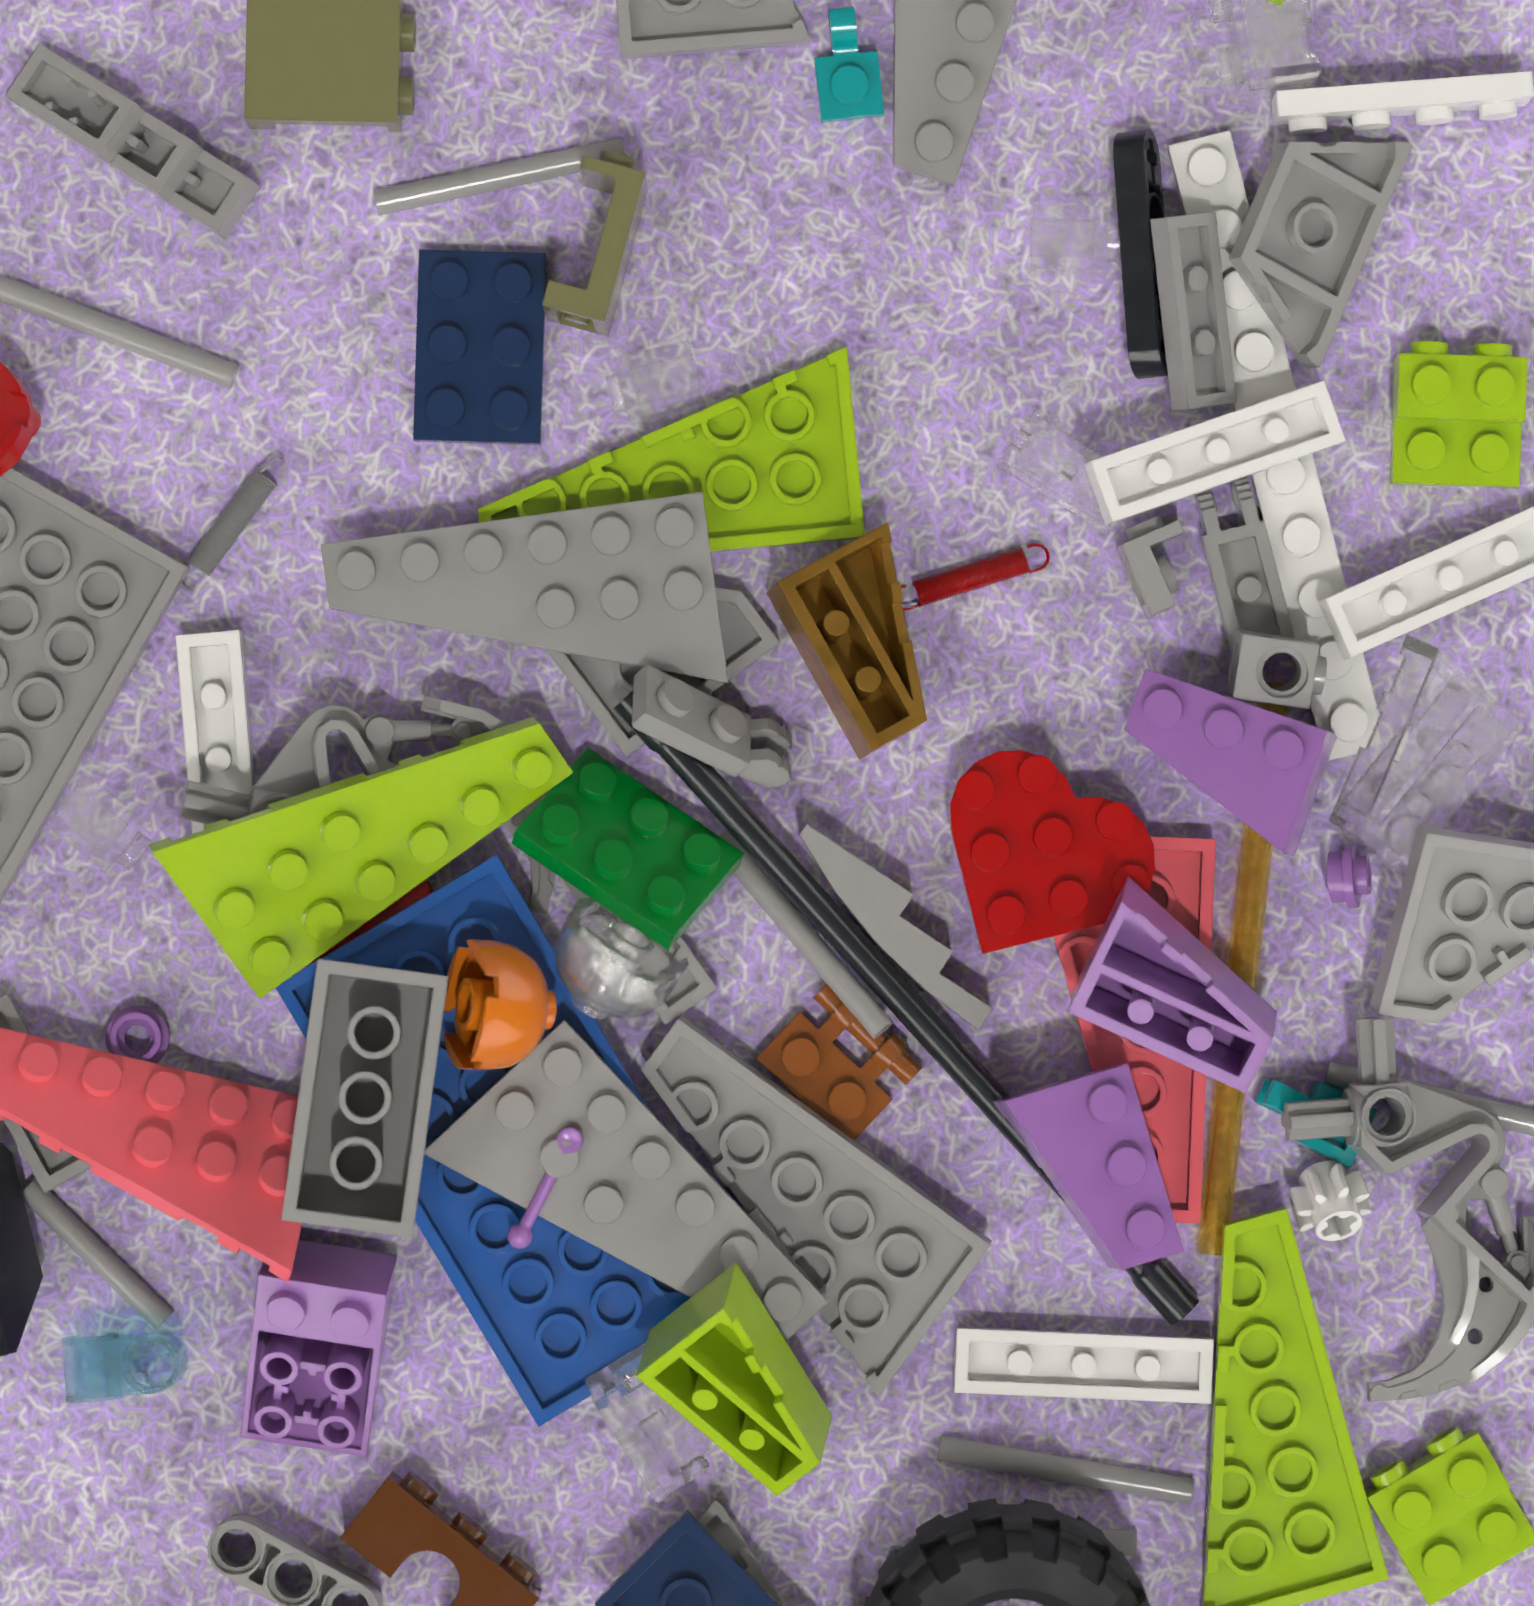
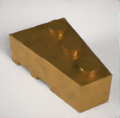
M888 522L783 578L766 593L859 760L913 731L927 721L912 641H909L905 623L900 581L897 582L890 546L892 538Z

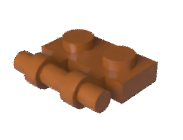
M825 984L813 999L831 1016L817 1029L799 1012L756 1059L807 1107L855 1140L893 1100L874 1081L888 1068L900 1081L907 1085L923 1066L905 1050L909 1044L896 1032L890 1036L885 1031L873 1039L832 989ZM845 1029L873 1054L861 1068L832 1043Z

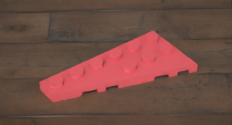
M1150 836L1154 844L1155 872L1148 895L1211 951L1216 839ZM1104 924L1053 936L1070 997H1072L1075 983ZM1076 1016L1092 1071L1113 1064L1128 1063L1175 1222L1200 1224L1206 1075Z
M0 1028V1121L9 1119L40 1136L38 1141L40 1144L58 1154L65 1150L90 1164V1172L178 1221L184 1218L218 1236L216 1242L236 1254H238L240 1249L270 1265L268 1270L270 1273L289 1282L302 1223L283 1221L281 1219L299 1096Z

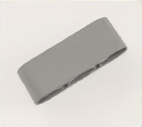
M234 1514L223 1520L210 1535L207 1550L212 1566L227 1578L279 1606H336L337 1595L344 1591L359 1592L366 1598L369 1606H383L382 1594L378 1586L368 1577L255 1516ZM232 1529H241L248 1532L256 1544L254 1557L248 1561H237L227 1555L223 1545L225 1533ZM288 1560H298L305 1563L312 1572L313 1582L311 1587L300 1592H295L285 1587L279 1574L281 1564Z

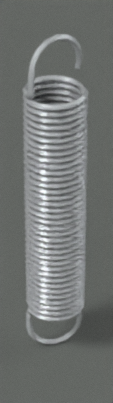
M281 455L271 458L263 470L257 467L253 470V473L245 480L246 483H243L244 485L240 488V491L232 498V501L228 504L229 506H226L227 508L223 511V514L215 521V524L211 527L212 529H209L210 531L206 534V537L196 547L195 552H192L193 555L189 557L191 562L187 563V567L192 565L204 574L211 576L214 568L224 558V555L228 553L227 550H230L231 545L241 535V532L245 530L244 527H247L248 522L258 512V509L262 507L261 504H264L265 499L277 486L276 483L261 473L276 458L281 459L282 465L283 457ZM181 582L180 584L182 588L186 590L193 589L196 587L195 585L187 587L183 584V582Z

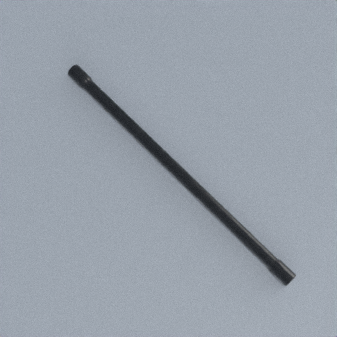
M633 691L613 708L650 750L662 757L1063 1201V1198L1045 1172L1033 1160L1028 1152V1148L1017 1132L993 1101L1010 1096L1008 1092L714 767L633 728ZM1161 1258L1124 1269L1131 1276L1135 1287L1171 1326L1183 1319L1199 1302V1299Z

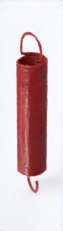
M1032 543L1027 546L1028 549L1033 546L1041 547L1046 553L1047 559L1044 565L1034 570H1030L1023 549L1019 547L976 562L974 561L973 563L971 562L970 564L968 563L967 565L965 564L964 566L961 565V567L958 566V568L955 567V569L952 568V570L949 569V571L946 570V572L943 571V573L940 572V574L937 573L931 576L928 575V577L925 576V578L922 577V579L919 578V580L916 579V581L913 580L912 586L916 589L920 603L918 602L917 605L903 608V611L920 608L933 602L936 603V601L939 602V600L942 601V599L945 600V598L948 599V597L951 598V596L954 597L957 594L963 595V593L966 594V592L969 593V591L972 592V590L975 591V589L978 590V588L981 589L984 586L987 587L1003 580L1027 574V572L1030 574L1038 572L1048 565L1050 560L1049 552L1045 546L1039 543ZM901 585V588L907 587V585Z

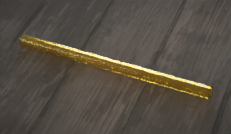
M1266 682L1267 685L1272 687L1284 685V683ZM1257 702V707L1288 717L1289 706ZM1243 823L1228 967L1257 993L1273 845L1247 824ZM1217 1080L1214 1083L1201 1200V1221L1198 1227L1196 1252L1211 1255H1221L1222 1223L1232 1220L1246 1093Z

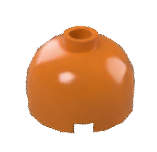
M466 940L470 948L458 947L447 973L449 979L444 1012H449L455 1008L456 1033L444 1032L445 1047L449 1059L458 1069L491 1070L510 1067L525 1060L540 1043L544 1030L552 1028L557 1010L555 994L553 991L547 990L544 974L536 961L519 948L497 941Z

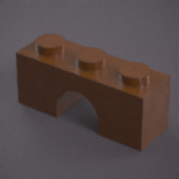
M392 1471L340 1537L389 1578H391L405 1559L417 1552L434 1551L446 1556L456 1567L460 1579L459 1592L449 1606H534L542 1592L533 1584L539 1575L532 1567L511 1552H508L504 1559L500 1558L483 1544L489 1535L480 1525L462 1512H458L453 1519L433 1504L439 1496L438 1493L424 1480L410 1471L403 1479Z

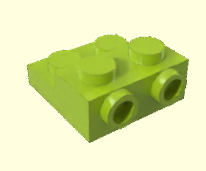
M1411 342L1410 353H1399L1394 357L1390 485L1519 488L1522 423L1526 421L1527 357H1512V345L1475 344L1473 355L1448 354L1449 344L1446 342Z
M1458 1426L1445 1430L1425 1444L1429 1452L1428 1455L1409 1466L1406 1465L1403 1459L1387 1464L1370 1476L1374 1486L1365 1491L1369 1506L1429 1606L1534 1545V1530L1512 1495L1511 1487L1479 1433L1474 1429H1470L1463 1434Z

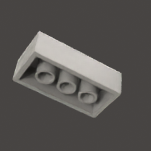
M318 959L281 1220L413 1237L448 976Z

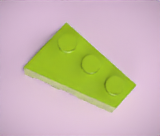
M735 1262L650 1329L636 1377L778 1496L821 1463L832 1414L739 1265Z

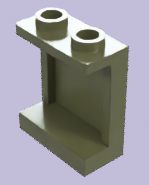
M247 0L244 120L250 129H275V124L384 126L388 128L389 132H402V115L413 116L415 107L414 77H403L404 52H415L416 15L405 14L403 0Z
M600 150L598 159L583 156L580 172L584 187L610 193L612 198L587 290L549 280L542 303L547 321L609 337L648 193L646 172L635 169L637 160L606 150Z

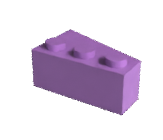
M1145 669L1124 728L1126 732L1284 854L1295 857L1332 752L1336 735L1324 729Z

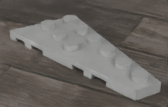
M895 0V168L954 187L1017 0Z
M680 1015L641 1071L686 1133L689 1132L713 1164L712 1169L723 1184L731 1189L747 1211V1214L827 1298L828 1303L819 1312L831 1327V1333L844 1351L847 1349L865 1374V1380L879 1397L991 1246L992 1240Z
M565 1019L540 1041L525 1060L510 1068L425 1148V1155L525 1209L528 1208L545 1173L557 1178L538 1216L689 1297L694 1296L737 1262L785 1341L828 1303L827 1298ZM567 1126L577 1127L583 1134V1145L578 1151L566 1153L562 1156V1150L557 1142L558 1134ZM562 1139V1144L564 1146H569L572 1144Z

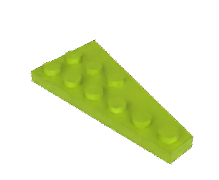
M847 346L800 369L780 375L772 379V381L736 397H730L644 435L641 439L614 451H608L588 460V462L555 477L544 479L478 509L479 522L702 492L711 553L857 539L865 534Z
M530 717L461 740L459 746L426 757H422L419 754L397 761L398 766L369 776L361 773L268 804L266 810L230 822L227 819L204 825L203 831L173 841L168 837L147 845L250 987L261 999L574 773L541 724L534 717Z

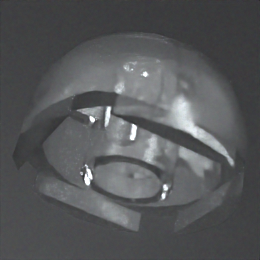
M580 898L564 922L555 944L557 972L564 986L573 995V1004L581 1012L596 1019H605L606 1016L620 1019L644 1016L658 1008L675 988L689 964L687 957L680 961L675 958V954L680 948L679 943L676 941L668 951L615 914L599 910L601 905L592 898Z

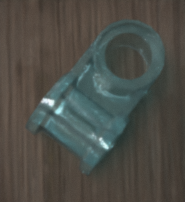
M113 1332L94 1337H82V1335L63 1337L62 1351L66 1403L105 1401L123 1398V1396L154 1394L173 1387L183 1379L188 1370L189 1357L186 1347L179 1338L170 1333L163 1332L119 1335V1333ZM153 1346L156 1348L157 1356L168 1357L170 1363L168 1369L159 1372L158 1379H155L153 1369L143 1368L141 1363L142 1357L152 1353Z

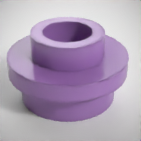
M1355 844L1344 845L1343 851L1328 853L1327 879L1332 903L1346 902L1348 908H1359L1361 895L1371 894L1372 872L1369 856H1358Z
M130 1006L120 1010L110 1020L106 1029L105 1041L109 1053L158 1063L165 1056L169 1048L170 1031L165 1019L154 1009L146 1006ZM132 1026H144L150 1034L149 1044L142 1050H135L127 1043V1032Z

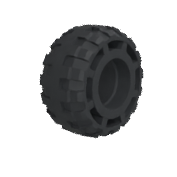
M996 1498L967 1503L968 1510L947 1518L938 1514L917 1527V1535L903 1548H900L899 1551L894 1548L880 1567L876 1584L870 1596L866 1597L864 1606H984L999 1600L1023 1599L1044 1606H1150L1142 1583L1122 1551H1119L1105 1537L1100 1529L1079 1515L1077 1518H1073L1055 1510L1053 1504L1025 1498L1024 1503L1020 1502V1504H998Z

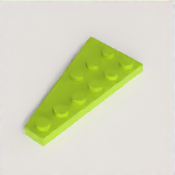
M1282 1206L1222 1223L1202 1606H1296L1389 1580L1287 1208Z

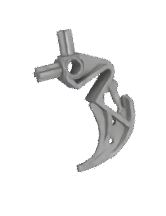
M424 696L421 711L454 719L451 724H431L430 720H390L381 714L371 715L363 719L357 712L345 706L327 705L316 709L303 720L253 785L249 795L188 780L181 800L179 818L203 824H211L223 819H227L230 822L266 810L268 804L330 784L326 737L333 730L341 733L364 774L369 776L398 766L387 760L393 741H430L431 737H452V739L460 744L461 740L506 726L507 724L483 709L430 696ZM549 791L501 826L508 829L514 835L516 828ZM527 855L531 872V893L528 906L532 911L546 914L556 874Z
M1363 1017V1019H1355L1359 1081L1349 1083V1088L1343 1090L1341 1098L1285 1102L1284 1114H1281L1282 1127H1285L1286 1140L1345 1137V1144L1372 1170L1391 1175L1472 1137L1470 1148L1416 1209L1425 1218L1421 1227L1431 1249L1441 1282L1442 1312L1436 1337L1424 1358L1411 1370L1390 1379L1367 1382V1400L1372 1402L1428 1396L1464 1383L1470 1384L1494 1369L1526 1336L1534 1322V1215L1522 1216L1518 1225V1250L1513 1233L1516 1230V1226L1506 1197L1509 1179L1506 1172L1499 1166L1504 1157L1506 1145L1502 1126L1493 1115L1481 1108L1406 1080H1397L1394 1017ZM1385 1098L1389 1103L1391 1111L1390 1119L1382 1129L1374 1131L1370 1125L1369 1112L1376 1101ZM1469 1200H1486L1496 1235H1501L1506 1251L1500 1263L1467 1233L1466 1211ZM1483 1277L1490 1279V1287L1486 1291H1481L1479 1288L1480 1279ZM1476 1328L1479 1331V1338L1476 1342L1470 1343L1468 1333L1471 1329Z

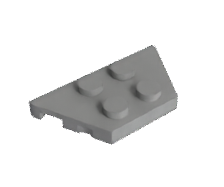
M1407 142L1277 143L1229 256V260L1299 363L1307 368L1321 367L1413 147Z

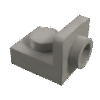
M1160 515L1125 530L1129 541L1121 544L1116 549L1146 619L1175 606L1171 594L1179 591L1175 574L1167 558L1161 556L1155 559L1151 548L1174 539L1185 531L1180 520L1164 525Z

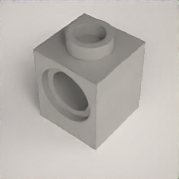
M1235 629L1226 693L1236 699L1310 709L1312 694H1322L1326 678L1327 658L1318 656L1319 644L1312 640ZM1276 653L1290 654L1295 665L1292 678L1282 686L1272 687L1267 685L1263 678V666L1266 660Z

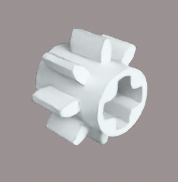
M1322 1161L1309 1166L1299 1177L1300 1186L1290 1188L1289 1190L1293 1202L1291 1208L1299 1230L1303 1232L1314 1227L1317 1236L1322 1240L1338 1241L1353 1235L1362 1225L1361 1215L1371 1214L1372 1212L1368 1201L1370 1194L1362 1172L1357 1170L1347 1175L1344 1166L1336 1161Z

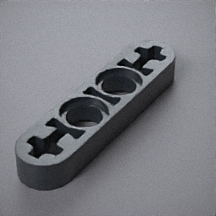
M1151 129L1117 133L1114 138L1113 161L1128 356L1131 369L1137 379L1168 376L1150 221V219L1165 218L1159 148L1156 137Z

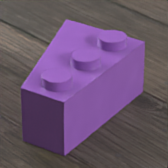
M1127 877L1075 983L1068 1012L1244 1093H1246L1273 1040L1277 1011L1129 877Z
M1128 1063L1113 1064L993 1101L1003 1117L1007 1118L1029 1150V1154L1038 1167L1042 1168L1059 1192L1064 1204L1109 1268L1124 1270L1184 1251Z

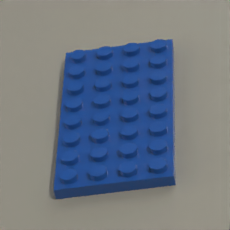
M495 854L320 958L337 962L447 976L453 955L458 947L470 948L466 940H488L514 945L536 961L544 974L547 990L553 991L556 997V1018L552 1028L544 1030L542 1039L565 1019L647 1106L498 854ZM317 961L298 971L276 987L277 992L306 1040ZM455 1008L449 1012H444L426 1147L514 1066L491 1070L458 1069L450 1061L444 1041V1032L456 1033ZM424 1154L415 1222L538 1427L637 1369L650 1329L691 1298L540 1216H537L531 1228L533 1238L529 1246L521 1249L513 1247L507 1238L508 1230L511 1226L520 1223L526 1209Z

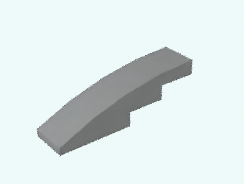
M40 43L5 95L7 99L225 240L260 189V186L251 178L205 151L192 139L146 112L136 102Z
M806 824L799 835L800 839L833 892L875 944L923 990L976 1030H980L993 1008L940 974L953 951L900 917L914 894Z

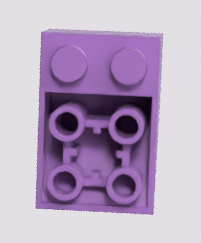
M298 1240L289 1282L268 1271L270 1265L262 1262L257 1282L241 1428L242 1438L367 1457L392 1301L397 1255Z

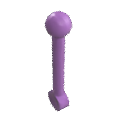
M574 1126L563 1128L557 1137L558 1146L562 1150V1156L566 1153L578 1151L584 1141L581 1130ZM562 1140H566L571 1144L569 1146H564L562 1144ZM545 1173L520 1223L511 1226L508 1230L507 1238L513 1247L521 1249L529 1246L533 1238L531 1228L557 1178Z

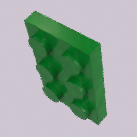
M587 748L570 767L574 773L554 786L516 828L511 844L669 951L739 868L744 853L590 748Z

